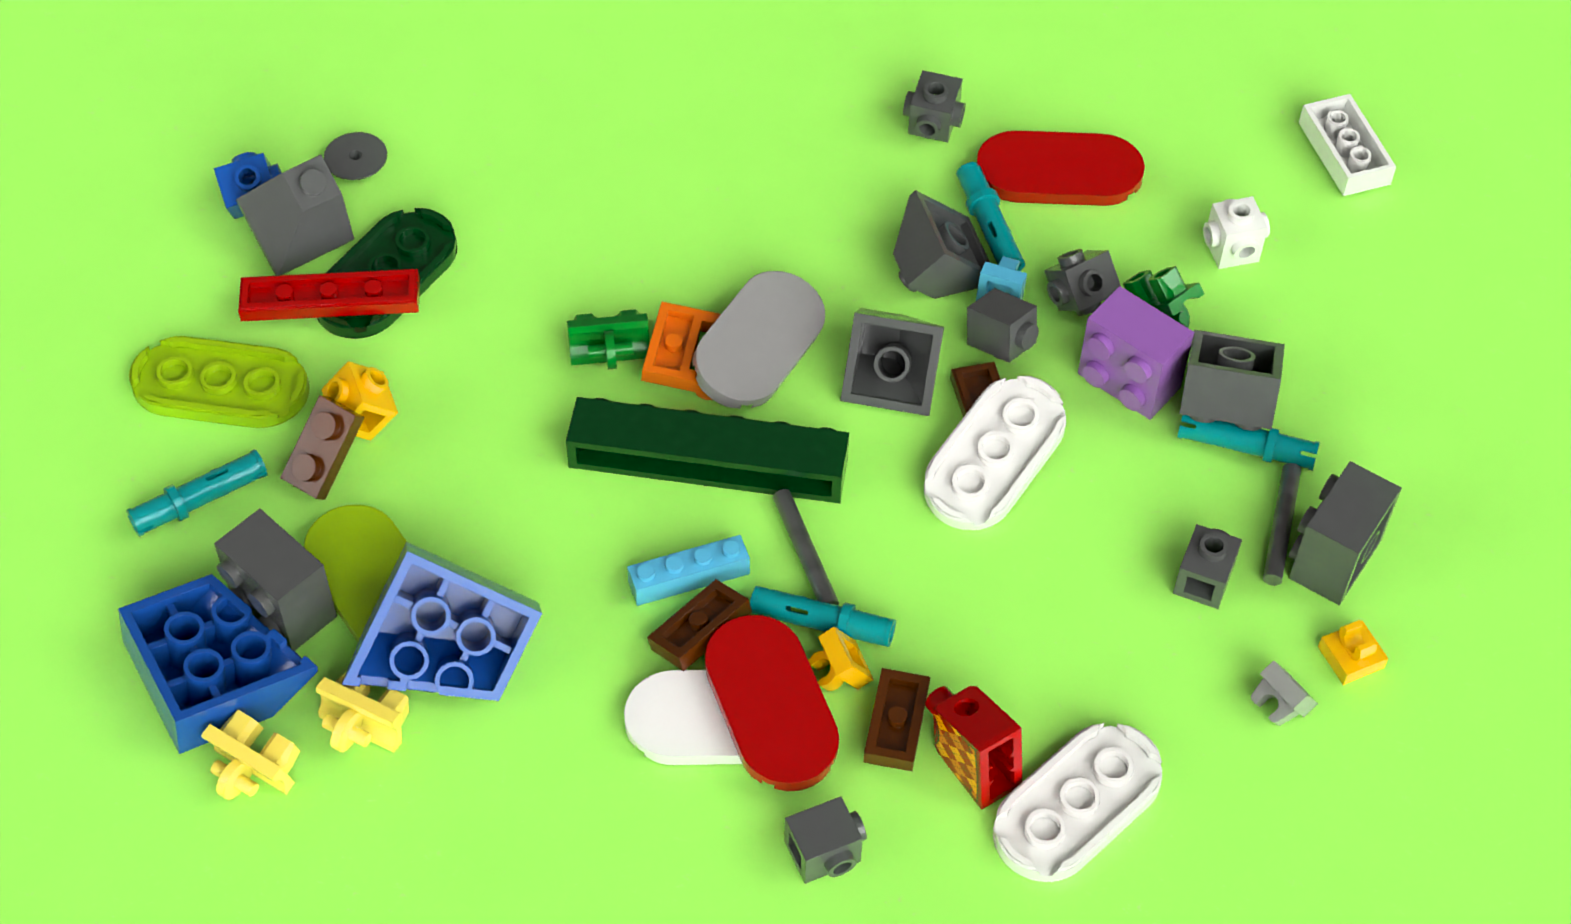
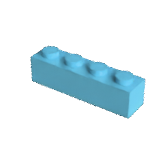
M741 535L627 566L628 583L636 605L639 606L706 587L715 579L724 582L749 575L750 557Z

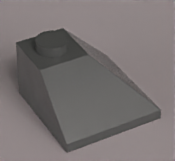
M322 155L316 156L277 175L235 200L275 276L288 273L354 240L342 193Z
M917 190L909 195L893 252L900 269L899 278L910 291H919L934 299L978 289L980 272L985 261H990L969 217Z
M859 308L854 313L840 401L929 416L944 327L906 315Z

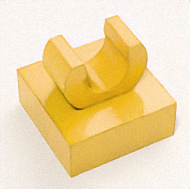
M1363 620L1349 623L1340 627L1338 631L1321 637L1318 645L1319 650L1343 685L1384 669L1388 661L1387 655Z
M832 627L818 636L824 650L814 653L808 661L810 666L819 671L830 665L829 673L817 681L820 687L827 691H834L846 682L859 690L874 680L856 640L836 627Z

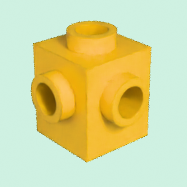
M348 361L321 389L323 396L330 397L365 417L356 437L371 441L398 414L389 388V382L384 372L374 367H366Z

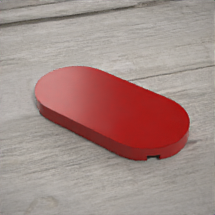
M1006 131L986 140L980 147L977 155V163L980 165L990 188L996 190L1000 199L1017 203L1116 205L1126 201L1128 195L1134 191L1136 193L1140 189L1145 170L1142 155L1131 143L1114 135L1098 133Z
M747 615L726 622L715 631L707 644L705 669L709 684L744 768L751 777L760 783L763 780L767 784L774 785V789L782 791H799L818 784L829 773L832 764L835 762L839 749V733L798 637L787 625L767 616Z

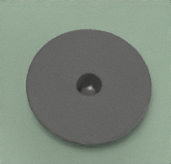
M364 132L341 135L334 139L324 152V161L330 172L336 177L346 180H360L376 174L387 160L385 144L378 137Z

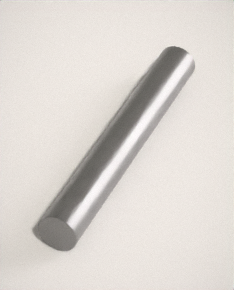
M1287 463L1282 469L1263 581L1272 586L1282 583L1301 474V467L1294 463Z
M782 489L777 491L773 495V500L816 599L839 605V601L790 490Z

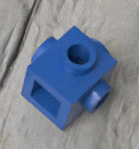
M255 152L239 154L232 159V163L214 168L226 209L234 219L243 217L235 201L237 198L282 173L278 163L271 165L264 153L256 154Z

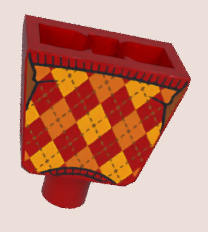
M942 686L935 689L927 697L925 706L933 715L936 750L981 809L1008 795L1022 783V728L977 686H969L954 695L948 687Z

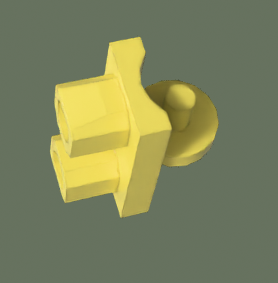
M346 672L335 682L324 677L316 686V693L321 696L318 715L319 718L323 719L322 727L332 732L331 747L344 753L354 743L367 747L372 742L395 753L402 744L401 726L409 713V698L407 695L397 690H386L379 700L375 701L367 697L370 693V685H360V687L342 685Z
M238 709L224 723L221 729L209 724L201 735L204 740L214 745V750L231 761L227 765L220 760H216L210 769L212 774L219 777L216 785L217 794L226 800L234 799L241 792L249 797L254 796L259 789V784L250 779L252 774L287 795L295 784L288 773L293 767L300 750L293 742L275 732L260 753L250 748L264 728L252 717Z

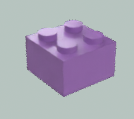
M1119 286L1087 319L1078 374L1084 377L1090 385L1101 388L1121 401L1129 410L1137 411L1151 420L1182 386L1194 332Z

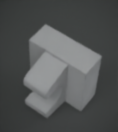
M1272 661L1260 673L1263 679L1251 695V700L1259 707L1268 699L1277 698L1278 708L1268 718L1278 726L1283 725L1299 714L1305 717L1318 704L1276 661Z

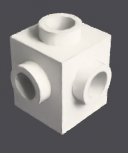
M1253 196L1212 203L1209 220L1204 223L1203 234L1206 245L1209 247L1218 269L1255 263L1260 260L1265 238L1270 234V224L1267 215L1264 212H1260Z

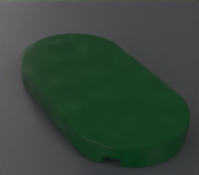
M414 208L415 212L405 214L403 210L393 212L381 219L326 273L418 269L420 297L453 263L457 254V240L451 222L445 216L431 209ZM403 313L320 317L317 319L322 327L334 335L358 339L370 337L384 331Z

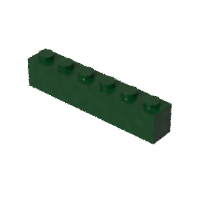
M577 397L566 438L569 468L774 495L779 490L788 489L794 498L840 504L848 461L849 432L836 431L828 427L812 428L797 426L782 421L766 422L751 420L735 415L720 416L700 413L695 410L666 409L650 404L620 403L604 398L590 399Z

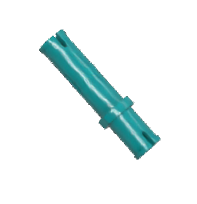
M969 162L962 165L957 170L956 175L967 197L966 207L970 215L976 217L997 265L1002 257L1005 256L1019 260L1020 264L1017 271H1021L1025 267V261L999 208L1000 198L996 190L990 188L978 163Z
M1182 416V422L1196 425V428L1193 429L1180 425L1177 438H1185L1263 457L1262 461L1269 463L1272 460L1294 463L1313 471L1316 458L1301 455L1300 452L1317 454L1320 443L1318 441L1313 442L1280 434L1279 430L1274 428L1270 429V431L1264 429L1249 431L1237 427L1234 423L1217 420L1211 423H1201L1191 419L1190 416Z
M254 449L250 453L213 469L175 488L172 484L163 489L164 494L132 509L129 508L126 512L135 532L141 537L145 533L176 518L179 521L189 518L188 512L223 497L255 480L268 476L267 469L261 456Z
M760 586L754 588L750 600L752 614L767 616L793 625L824 632L832 627H836L853 639L890 647L893 640L896 620L855 610V604L845 602L843 606ZM791 607L806 610L808 614L792 611Z

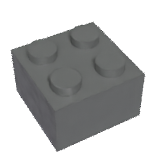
M1194 330L1180 414L1190 416L1191 419L1201 423H1211L1217 420L1234 423L1237 427L1249 431H1256L1261 428L1272 430L1282 377L1285 344Z
M1351 461L1340 477L1331 474L1319 496V499L1323 501L1317 509L1310 506L1298 526L1297 531L1301 534L1295 541L1288 556L1295 560L1289 579L1340 606L1382 541L1402 487Z
M260 508L214 543L220 560L217 570L226 581L228 588L252 609V615L269 630L275 629L285 637L287 645L293 651L337 617L324 565Z

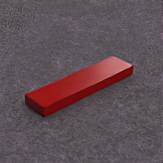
M418 269L241 277L238 313L241 321L419 313Z

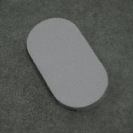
M767 271L752 277L702 337L692 358L693 367L695 366L696 380L702 391L712 400L730 408L740 409L742 405H752L751 408L766 403L814 343L823 328L825 308L817 291L802 278L783 271Z

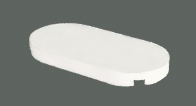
M1017 376V379L1007 381L1006 378L990 384L927 466L924 496L932 513L943 523L961 530H981L1000 522L1027 489L1064 436L1066 414L1059 393L1045 381L1031 376Z
M668 670L655 673L642 680L630 693L624 710L626 734L633 746L635 747L636 745L639 750L644 752L645 757L665 765L742 764L709 684L706 670Z
M1105 723L1095 724L1078 732L1010 792L998 807L993 827V840L1003 862L1017 874L1039 882L1060 881L1071 877L1081 870L1156 799L1160 790L1163 771L1159 750L1152 740L1136 728L1123 724H1117V727H1104Z

